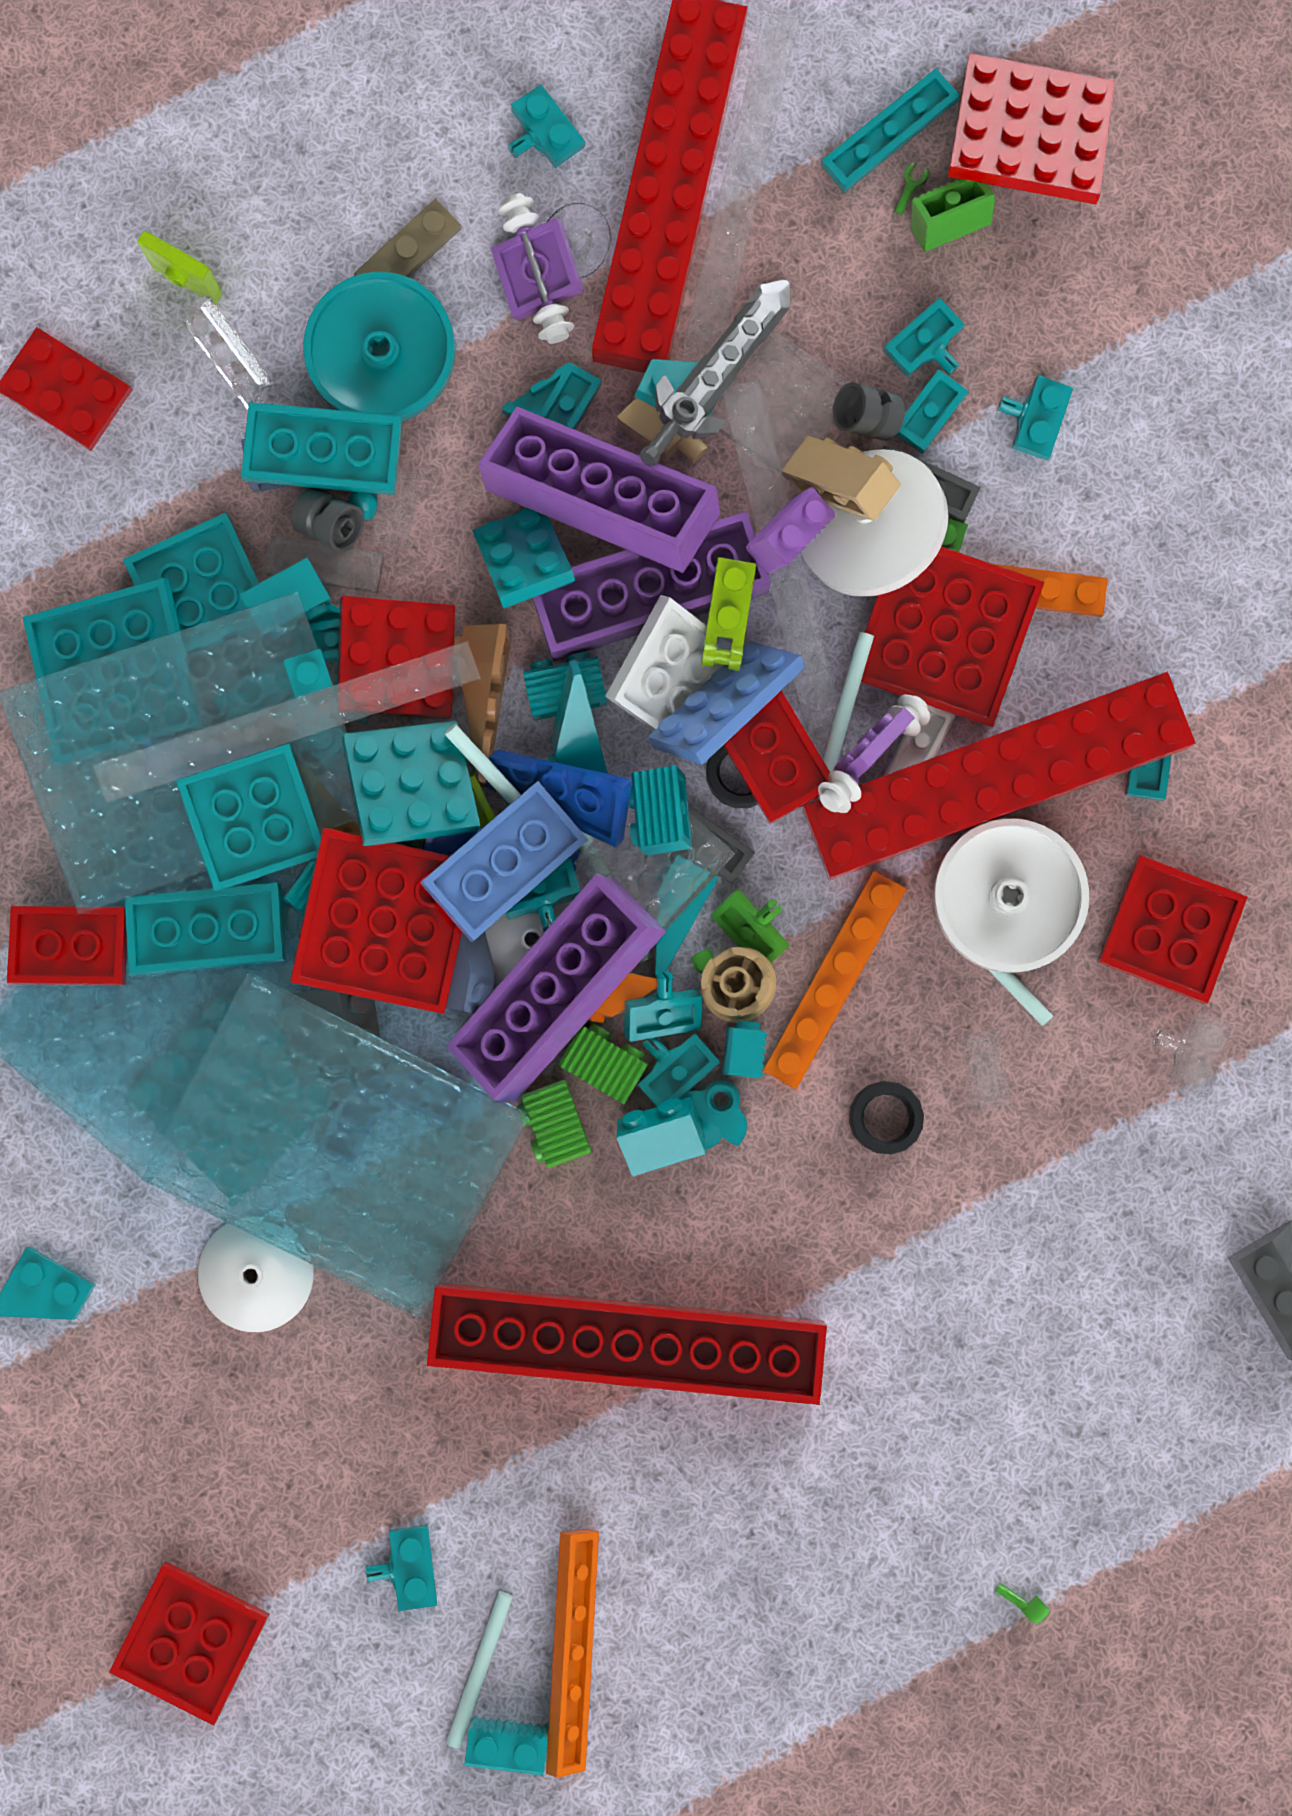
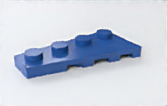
M497 750L490 756L492 764L521 795L539 781L581 832L615 848L624 840L632 779ZM488 782L487 787L496 791V789Z

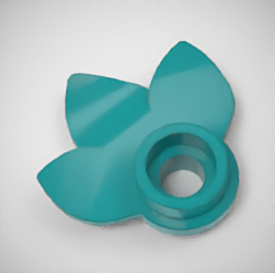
M717 1080L711 1082L704 1091H688L679 1099L691 1098L705 1134L706 1150L714 1147L722 1137L733 1145L739 1146L747 1132V1119L739 1109L740 1094L735 1085L725 1080ZM718 1092H725L728 1095V1103L723 1107H719L714 1103V1095Z

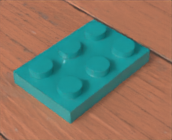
M524 508L518 513L497 521H490L484 526L472 530L503 609L576 581L550 519L546 515L529 508Z

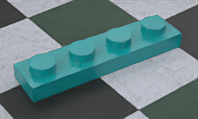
M935 68L824 157L821 167L839 188L846 193L959 101L960 95L939 70Z

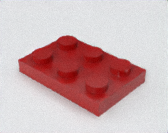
M38 327L35 328L0 380V394L90 451L95 447L133 390L125 382Z
M782 690L723 745L770 825L819 797V785L822 782H829L830 771Z
M11 906L7 966L8 984L126 986L127 930L125 907Z

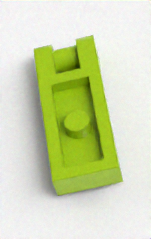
M718 557L701 665L713 667V663L727 665L728 670H740L756 563ZM717 637L731 639L730 650L716 648Z

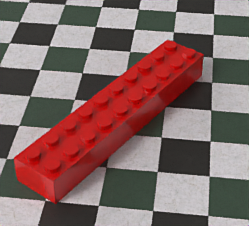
M672 0L592 345L593 362L645 373L652 359L670 360L745 32L748 6L720 0Z
M1167 671L860 784L858 786L861 790V798L856 802H851V809L847 813L832 812L824 807L820 800L803 805V812L830 881L975 828L984 823L997 820L1185 751L1196 744Z
M438 1283L434 1289L427 1366L820 1405L827 1325L821 1320Z

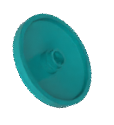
M369 272L340 282L319 300L306 325L303 354L305 365L314 387L333 409L402 416L403 421L425 411L442 394L453 372L456 345L453 328L446 310L435 295L426 287L400 274Z

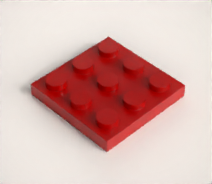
M342 595L339 612L336 712L433 719L452 718L455 605Z
M1139 855L1135 860L1097 963L1197 1002L1208 1004L1248 896Z
M165 1561L109 1673L214 1726L270 1613Z

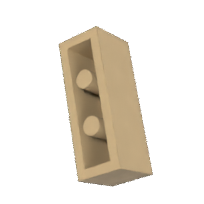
M809 435L781 471L800 494L811 487L817 491L827 504L872 521L876 520L901 486V483L892 473L893 466L883 457L875 455L872 458L853 446L846 449L829 438L820 440Z

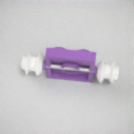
M521 193L513 194L503 200V204L498 209V214L508 217V220L503 224L504 231L517 234V236L491 247L493 258L512 317L519 321L536 313L533 317V322L543 326V329L538 333V338L547 340L550 344L559 343L569 337V332L573 330L574 324L564 320V316L569 313V308L557 303L584 292V288L562 221L554 218L533 228L539 220L537 213L529 212V209L534 204L533 198L524 197V194Z
M902 695L898 699V706H892L875 726H872L858 740L857 745L852 751H849L836 764L834 768L837 771H832L829 774V782H822L819 785L820 801L824 807L832 812L847 813L851 809V802H856L861 798L858 778L876 762L899 735L917 736L921 730L920 726L929 723L930 713L924 700L917 696Z

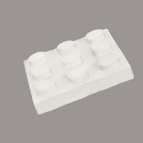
M660 595L605 697L654 731L659 727L663 719L672 715L685 703L689 695L699 690L716 670L724 666L713 663V667L701 665L707 626L670 597ZM717 637L716 648L730 650L731 644L723 638Z

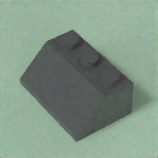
M1292 1220L1227 1258L1287 1359L1292 1360Z

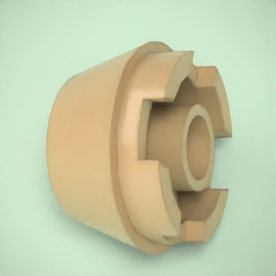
M734 947L725 950L714 959H710L706 964L701 977L702 996L707 1008L721 1020L732 1023L750 1021L762 1014L774 997L776 975L773 966L763 954L754 949Z

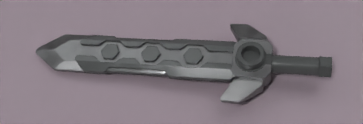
M787 280L762 284L757 288L707 355L703 356L677 389L675 395L673 394L674 388L666 376H663L654 388L656 411L661 413L659 418L664 426L651 443L640 452L643 462L649 466L656 465L660 460V455L676 435L682 438L692 436V439L716 435L725 421L707 416V414L728 389L737 373L758 346L767 339L790 309V285Z

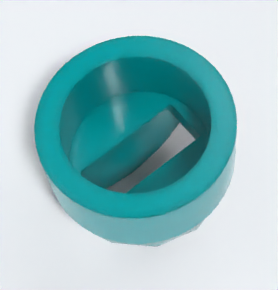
M352 491L348 497V502L362 510L364 520L374 518L378 507L376 494Z

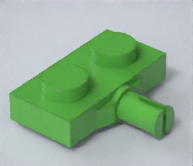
M738 889L710 915L738 947L754 949L763 954L770 963L790 946L770 923L782 911L779 904L770 912V909L778 903L775 900H769L759 911Z

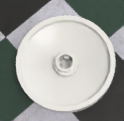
M885 449L863 452L872 458L875 455H879L886 459L894 468L892 473L901 483L900 488L875 521L829 505L835 512V518L830 520V523L825 525L826 528L822 529L821 533L817 534L816 538L806 545L807 548L802 550L801 554L809 568L828 587L843 594L861 597L889 593L903 587L918 577L930 565L940 550L948 525V506L944 491L934 474L925 464L903 452Z
M999 819L973 828L951 846L936 873L933 903L936 918L944 936L959 954L970 962L988 970L1003 973H1019L1049 964L1065 953L1074 943L1087 917L1089 885L1085 869L1078 855L1069 843L1056 832L1044 825L1024 819Z

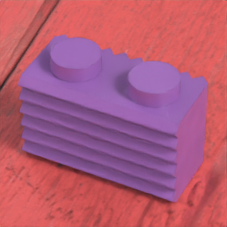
M810 487L798 496L793 497L746 546V549L767 573H774L791 564L792 560L797 558V555L802 553L803 549L807 548L806 545L811 543V540L816 538V535L821 533L822 529L826 528L825 525L835 518V512L817 491Z

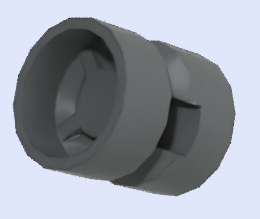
M854 382L845 384L839 390L833 404V420L835 426L840 431L883 441L892 439L899 432L905 416L903 400L897 393Z
M310 487L304 490L295 501L291 512V523L298 533L312 540H318L322 545L334 551L344 552L356 544L364 526V516L358 506L336 498L333 494L323 489Z

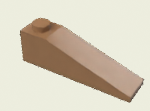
M506 624L464 626L462 636H456L453 648V658L459 659L458 666L471 741L489 760L490 756L494 753L511 637ZM476 769L480 786L487 787L488 781Z

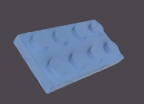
M750 641L743 646L739 671L728 670L727 665L716 670L699 690L689 695L685 703L672 715L660 722L659 727L648 736L653 748L703 765L806 668L801 655Z
M537 781L423 879L420 884L472 942L586 843L588 839L539 781Z

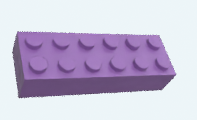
M516 407L478 463L486 491L682 573L720 515L717 487L658 463L649 466L636 454L520 407Z
M747 511L717 520L683 573L629 550L571 567L575 582L532 598L553 662L576 653L586 652L639 635L660 595L670 597L693 616L708 613L718 557L756 563L751 598L767 594L771 584L768 573L746 549V546L755 537Z
M595 874L449 1041L446 1047L494 1100L516 1102L666 931L615 879Z

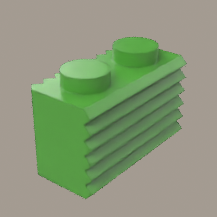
M960 179V181L954 180L953 183L948 182L947 186L941 185L940 189L934 188L933 192L927 191L926 195L920 194L919 198H913L910 230L923 251L927 252L992 224L991 219H993L992 214H994L995 195L988 184Z
M594 1023L591 1024L589 1029L582 1026L574 1036L558 1066L620 1103L625 1104L648 1065L641 1061L645 1054L626 1042L622 1049L609 1042L612 1034Z
M566 1079L521 1095L524 1103L517 1105L524 1126L532 1125L536 1140L530 1141L537 1163L545 1161L548 1169L592 1152Z

